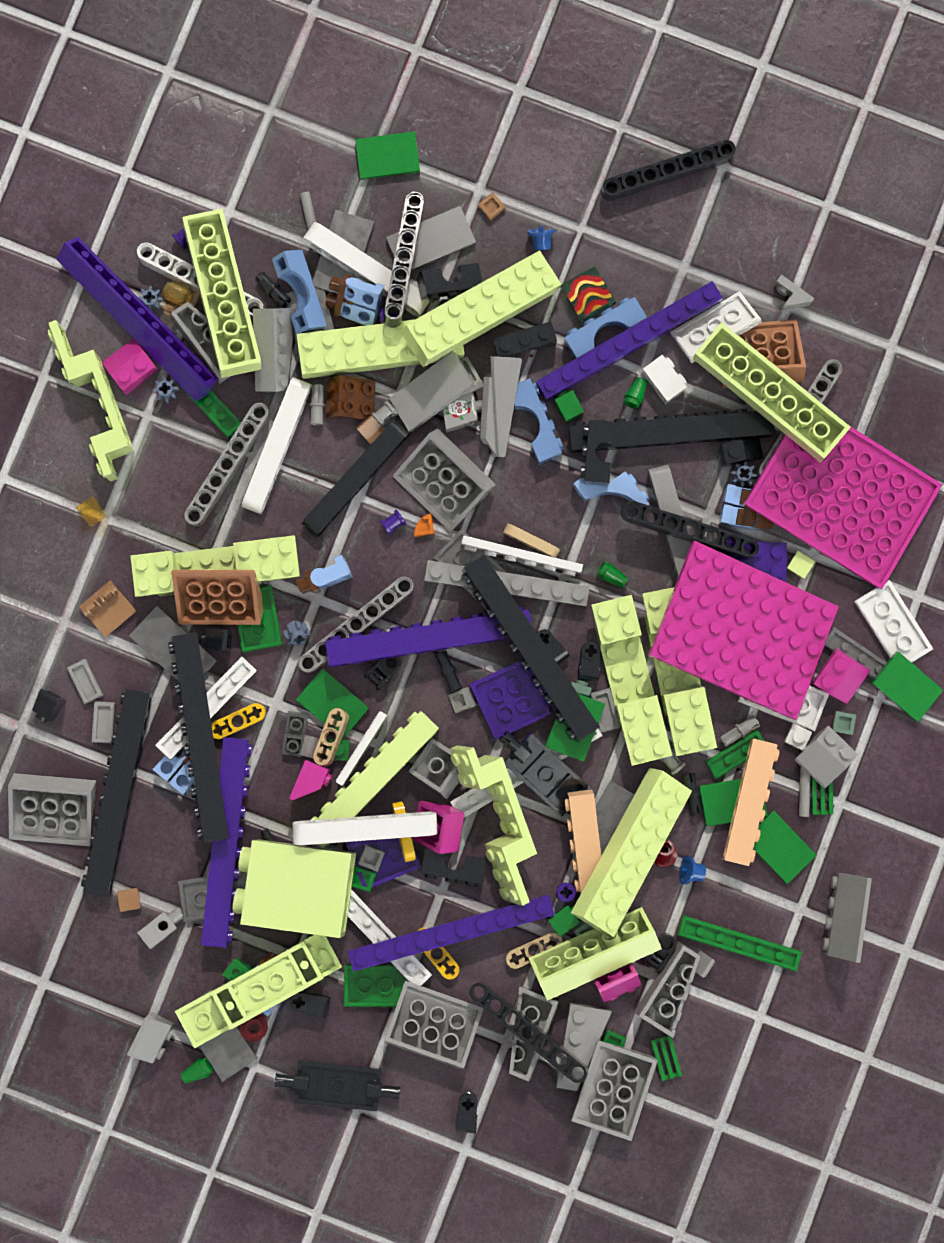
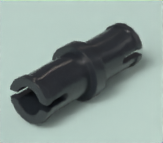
M265 272L259 273L258 275L261 279L257 276L255 281L282 308L287 307L288 304L285 301L290 303L291 298Z
M447 650L436 654L435 657L442 670L441 675L445 677L450 692L453 693L462 689L463 687L456 674L457 669L453 667Z
M695 772L682 775L685 787L692 791L688 798L690 815L694 816L698 815V813H704L699 796L701 791L697 787Z

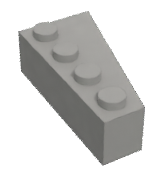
M189 302L171 312V320L204 365L218 378L217 382L220 384L229 377L221 378L206 316Z
M296 308L253 309V330L261 359V369L255 371V391H287L294 333L291 315L295 313Z
M678 941L667 963L658 973L634 1012L645 1021L674 1038L675 1029L680 1020L681 1011L687 999L688 990L701 956Z
M520 986L517 1009L548 1034L560 1001L554 998L547 1001L544 994ZM526 1026L523 1033L527 1038H532L534 1030L532 1027ZM515 1034L509 1074L530 1081L540 1055ZM541 1040L540 1042L541 1049L543 1048L545 1040Z
M569 1001L562 1046L588 1067L597 1041L600 1040L612 1011L609 1008ZM561 1053L559 1064L564 1065L567 1063V1056ZM575 1067L573 1075L576 1078H582L584 1071L580 1067ZM559 1070L557 1071L556 1088L578 1090L580 1083H574Z

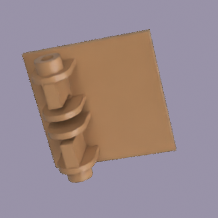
M111 580L79 606L83 614L92 621L105 638L137 612Z

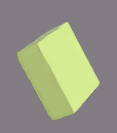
M797 551L786 569L805 579L815 561Z

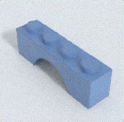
M283 251L272 258L278 278L286 281L292 287L297 297V309L291 315L296 335L317 332L325 328L327 324L303 251Z
M627 297L618 303L619 306L613 310L611 307L601 313V317L596 320L591 318L584 322V327L568 331L564 338V343L573 358L576 359L595 348L594 337L602 328L619 326L627 330L645 320L647 316L636 298L629 299Z
M529 378L518 383L514 409L528 411L538 421L539 434L531 443V448L538 465L561 456V450L564 448L560 438L556 439L553 433L556 430L551 419L548 420L545 413L548 410L544 401L540 402L537 396L540 393L536 382L532 383Z

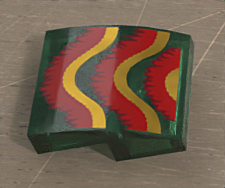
M595 266L560 286L561 291L571 305V309L581 323L616 304L614 297Z

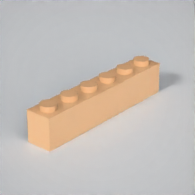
M757 739L750 740L723 853V860L749 866L750 862L753 863L756 853L753 850L754 842L759 840L760 830H758L759 822H763L765 810H762L764 801H768L770 790L767 787L769 781H773L775 770L772 769L774 761L777 762L779 756L777 744Z
M593 790L569 792L568 799H564L566 812L570 811L571 819H567L568 832L573 834V839L569 840L571 852H575L576 858L572 860L573 872L578 874V880H574L575 890L580 892V895L601 858Z

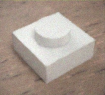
M792 723L784 742L803 751L812 732Z

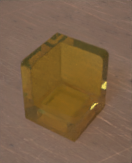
M93 496L76 507L90 527H93L108 516L101 504Z

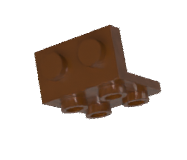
M344 375L330 377L326 385L328 392L325 405L326 418L347 417L366 420L374 412L375 382L373 380Z

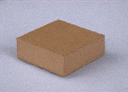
M494 192L477 204L489 221H492L506 209Z
M372 415L356 428L369 444L373 443L384 431V428Z
M138 888L117 891L120 912L141 908Z

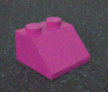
M134 338L102 362L126 395L159 371Z
M836 647L813 679V683L831 696L847 704L871 670Z
M305 760L289 799L297 800L323 789L324 786L328 787L333 776L329 774L331 770Z
M419 801L417 812H436L437 834L413 837V840L438 854L458 852L465 813L450 805Z
M632 963L594 980L603 1002L613 1001L619 995L633 992L637 987L641 986L639 976Z

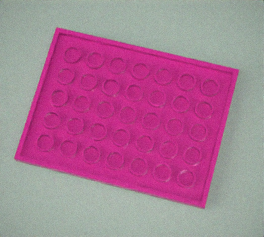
M850 426V429L821 463L784 434L743 505L876 588L883 589L943 484Z
M693 541L648 656L785 717L797 720L839 606L699 542Z

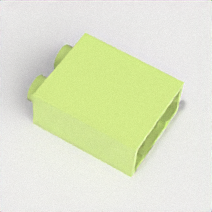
M259 839L252 840L251 848L242 847L240 852L239 872H246L247 880L245 889L237 888L235 891L233 913L242 914L240 923L242 925L341 938L346 933L356 852L322 849L319 847Z

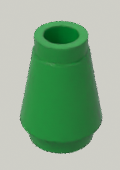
M637 377L623 396V403L630 408L638 409L642 405L648 382L641 377Z
M606 561L602 563L596 574L600 577V580L621 588L624 587L628 580V577L611 562L607 563Z
M206 1057L203 1059L199 1058L181 1072V1078L185 1084L207 1078L213 1073V1067Z

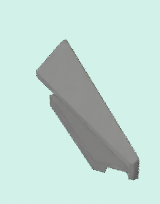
M491 356L492 377H484L480 439L483 444L489 446L492 457L506 456L522 362L521 358Z

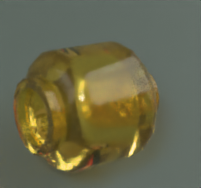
M178 280L167 282L162 292L164 302L175 308H179L186 302L191 304L194 295L191 294L192 290L189 285Z

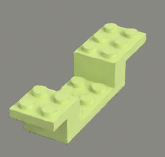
M57 320L49 322L50 329L48 334L51 341H54L57 346L54 350L58 360H61L64 365L61 369L65 379H68V382L73 383L76 387L92 382L95 390H98L102 396L98 399L102 409H105L106 413H108V416L105 418L109 428H112V430L90 437L92 443L89 444L93 456H96L99 463H96L99 474L104 478L106 477L109 481L117 480L118 476L112 460L132 453L134 449L101 358L94 350L74 356L64 328Z
M295 535L237 542L229 547L180 553L164 551L131 555L135 597L174 595L172 570H255L259 584H262L261 582L300 577Z
M674 587L642 594L646 611L644 618L650 647L653 644ZM653 658L664 714L668 717L675 755L679 756L717 748L705 687H701L700 678Z
M632 595L592 604L591 607L596 623L595 631L619 724L622 726L631 766L672 756L658 697L654 695L640 639L642 634Z
M455 746L450 748L452 753L451 760L459 772V782L467 788L479 790L487 788L489 794L492 795L494 801L493 808L499 814L501 820L500 827L505 835L485 844L487 849L486 856L492 863L493 876L499 882L501 897L507 902L523 906L529 903V899L516 864L537 854L504 760L502 757L489 755L477 758L474 747Z
M312 935L256 968L179 1008L175 1013L193 1047L196 1048L324 979L325 976L338 970L342 965L327 937Z

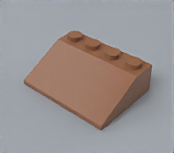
M797 320L762 322L739 336L796 383L804 382L806 363ZM722 383L723 388H728L726 385Z
M255 570L171 571L178 624L260 625L264 609L262 593Z

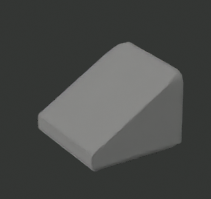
M471 687L448 694L455 714L478 705Z
M700 951L698 955L701 957L696 973L704 978L715 963V960Z

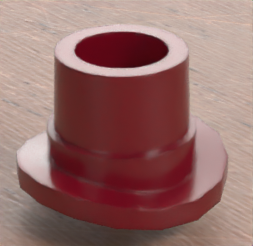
M666 839L653 863L656 866L666 868L675 863L677 850L670 840Z
M258 1014L240 1024L239 1031L245 1040L256 1042L263 1039L266 1035L268 1023L263 1015Z

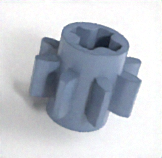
M152 286L146 291L141 289L142 297L139 296L138 298L151 311L155 308L160 310L159 303L164 302L163 298L158 297L161 294L160 290L158 289L154 292ZM153 296L154 299L151 300V303H148L147 299Z
M163 377V381H155L157 389H153V392L159 393L157 396L159 401L164 398L166 403H169V399H177L174 394L175 391H179V388L173 387L175 384L174 379L168 382L166 377ZM165 386H168L170 389L167 390V394H164L162 391L165 390Z
M746 461L741 467L739 464H736L735 468L737 471L730 473L735 476L732 483H740L741 488L744 486V483L750 486L752 484L750 478L757 476L752 474L754 466L748 467ZM746 471V472H747L746 478H745V477H742V478H741V477L739 476V475L741 474V472L743 473V472Z
M292 621L287 624V630L283 631L288 644L292 643L295 646L303 645L307 640L306 637L310 636L305 622L301 624L299 621Z

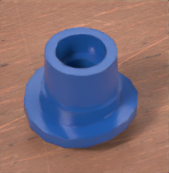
M539 226V229L527 230L528 235L532 236L534 250L551 249V233H555V229L543 230V226Z
M690 856L683 857L679 871L680 883L687 885L691 881L702 882L706 876L705 865L696 863Z

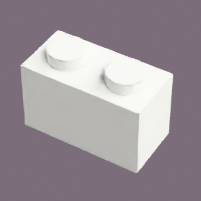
M662 354L643 368L641 373L666 405L685 391L687 388L685 384L687 382L680 373L677 374L675 372L673 362Z

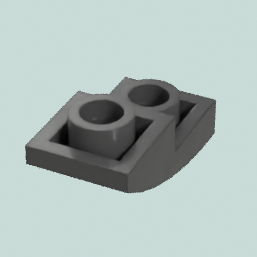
M288 711L282 754L302 757L300 753L306 735L309 714Z

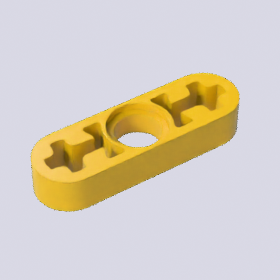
M253 703L211 724L213 738L223 739V737H228L262 721L266 716L265 707L261 704ZM254 707L261 709L260 717L252 716L249 718L251 722L248 723L247 717L243 712L247 711V714L253 712ZM240 715L243 718L244 722L241 727H235L232 724L234 716ZM228 719V724L232 731L229 732V728H226L222 731L221 736L218 733L215 734L216 725L218 724L220 727L227 725L224 721Z
M402 801L392 803L393 814L406 813ZM411 837L399 838L404 861L416 860Z
M444 946L439 947L443 951V956L440 959H434L431 956L432 950L424 952L444 978L454 979L458 976L459 965ZM446 956H448L449 960L446 961L449 966H455V973L453 975L451 973H445L446 967L444 964H442L441 967L438 965V963L442 962Z

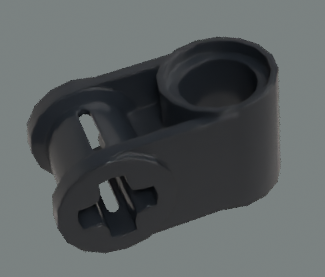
M542 629L537 632L538 635L548 636L545 646L558 665L570 656L549 630Z
M586 642L580 650L578 680L599 681L600 647L595 642ZM590 645L596 651L591 657H589L588 653H585V649H588Z
M395 657L398 662L395 668H388L386 665L387 659H383L364 675L365 678H368L376 686L377 691L400 669L401 659L399 657ZM374 674H376L381 680L379 681V680L374 676Z
M662 933L657 937L660 946L664 938L671 939L672 944L669 948L661 946L662 949L641 959L642 963H647L654 968L657 974L663 969L668 958L676 948V941L669 933Z
M298 992L291 996L290 1007L296 1012L326 1018L331 997ZM298 996H301L302 1001H305V1004H301L300 1007H297L296 1002H293V999L296 1000Z
M466 1091L459 1098L455 1132L476 1134L478 1101L477 1096L473 1092ZM467 1098L471 1101L470 1107L466 1106Z

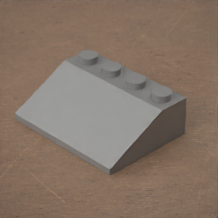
M439 429L430 432L393 475L450 532L496 486Z
M14 773L8 784L9 839L90 846L94 826L96 780Z
M839 872L832 876L831 888H833V895L828 900V909H831L830 917H827L825 922V929L828 932L827 938H824L822 943V950H825V955L860 963L871 878Z
M405 981L384 1043L463 1070L483 1008Z
M598 1040L588 1068V1076L584 1080L571 1121L632 1141L658 1060L639 1051Z

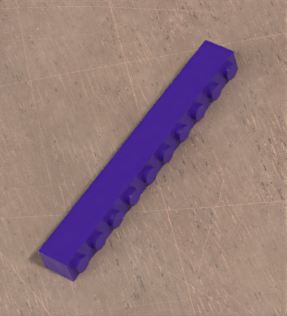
M79 237L65 242L56 260L195 401L208 395L218 378Z
M711 281L536 381V384L545 403L554 399L559 393L565 390L568 391L719 304L723 299L714 282Z
M520 607L522 612L525 614V616L531 623L529 609L523 610V607ZM482 613L470 615L471 619L463 620V617H454L450 619L451 622L443 623L442 620H435L426 626H422V623L411 624L410 628L402 629V626L391 627L388 632H382L381 629L369 631V635L361 636V632L349 634V638L341 639V636H333L328 638L329 641H325L328 668L502 641L507 640V638L499 634L496 629L498 625L494 619L491 620L488 616H483Z
M223 737L219 777L229 839L212 842L201 940L202 946L226 948L228 943H232L233 931H229L230 922L234 923L235 916L231 907L236 889H233L234 881H238L239 868H236V860H239L241 848L238 847V841L243 839L244 827H240L241 818L245 819L246 806H242L243 798H247L248 786H245V777L249 778L250 765H247V757L252 755V745L249 744L247 739Z
M544 895L530 899L529 903L523 906L518 904L504 906L350 949L348 954L354 972L554 916L555 914L550 896Z

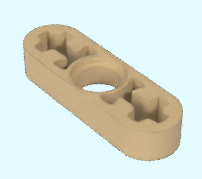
M507 523L503 531L510 538L546 556L556 558L560 552V549L509 523Z
M340 708L330 711L313 755V759L318 765L326 767L333 763L349 721L346 711ZM335 715L343 717L342 721L334 719ZM331 725L338 727L339 730L331 728ZM329 732L336 734V739L332 743H328L326 740ZM323 745L332 747V749H327L323 747ZM325 754L328 756L327 760L323 759L322 761L320 755Z
M556 932L547 933L510 950L506 955V962L511 968H520L529 964L530 960L525 961V958L522 957L519 959V963L515 964L509 961L512 958L511 954L515 953L516 956L523 954L520 950L525 948V954L530 958L532 957L528 953L530 945H538L541 953L544 950L539 941L543 940L545 944L550 941L549 937L553 936L554 939H559L556 942V945L562 943V938ZM552 945L546 946V949L548 950V949L552 948L553 946H552Z

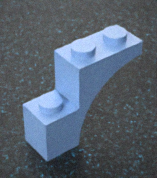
M626 472L612 480L608 486L584 484L583 478L573 483L574 489L584 502L601 495H615L629 501L649 505L647 494L643 490L639 491L636 487V479L632 474L628 475Z

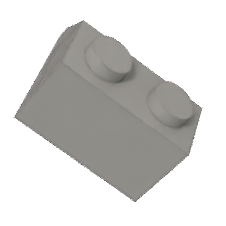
M827 726L811 740L796 757L795 761L825 789L851 764L858 754L835 731Z
M432 738L408 772L446 799L459 783V772L451 760V750Z
M151 1012L145 1017L127 1055L149 1063L155 1062L156 1059L160 1060L165 1051V1048H163L165 1041H170L175 1031L172 1029L174 1023Z

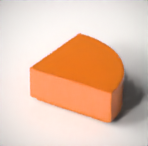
M431 514L423 516L418 521L414 530L415 538L435 534Z

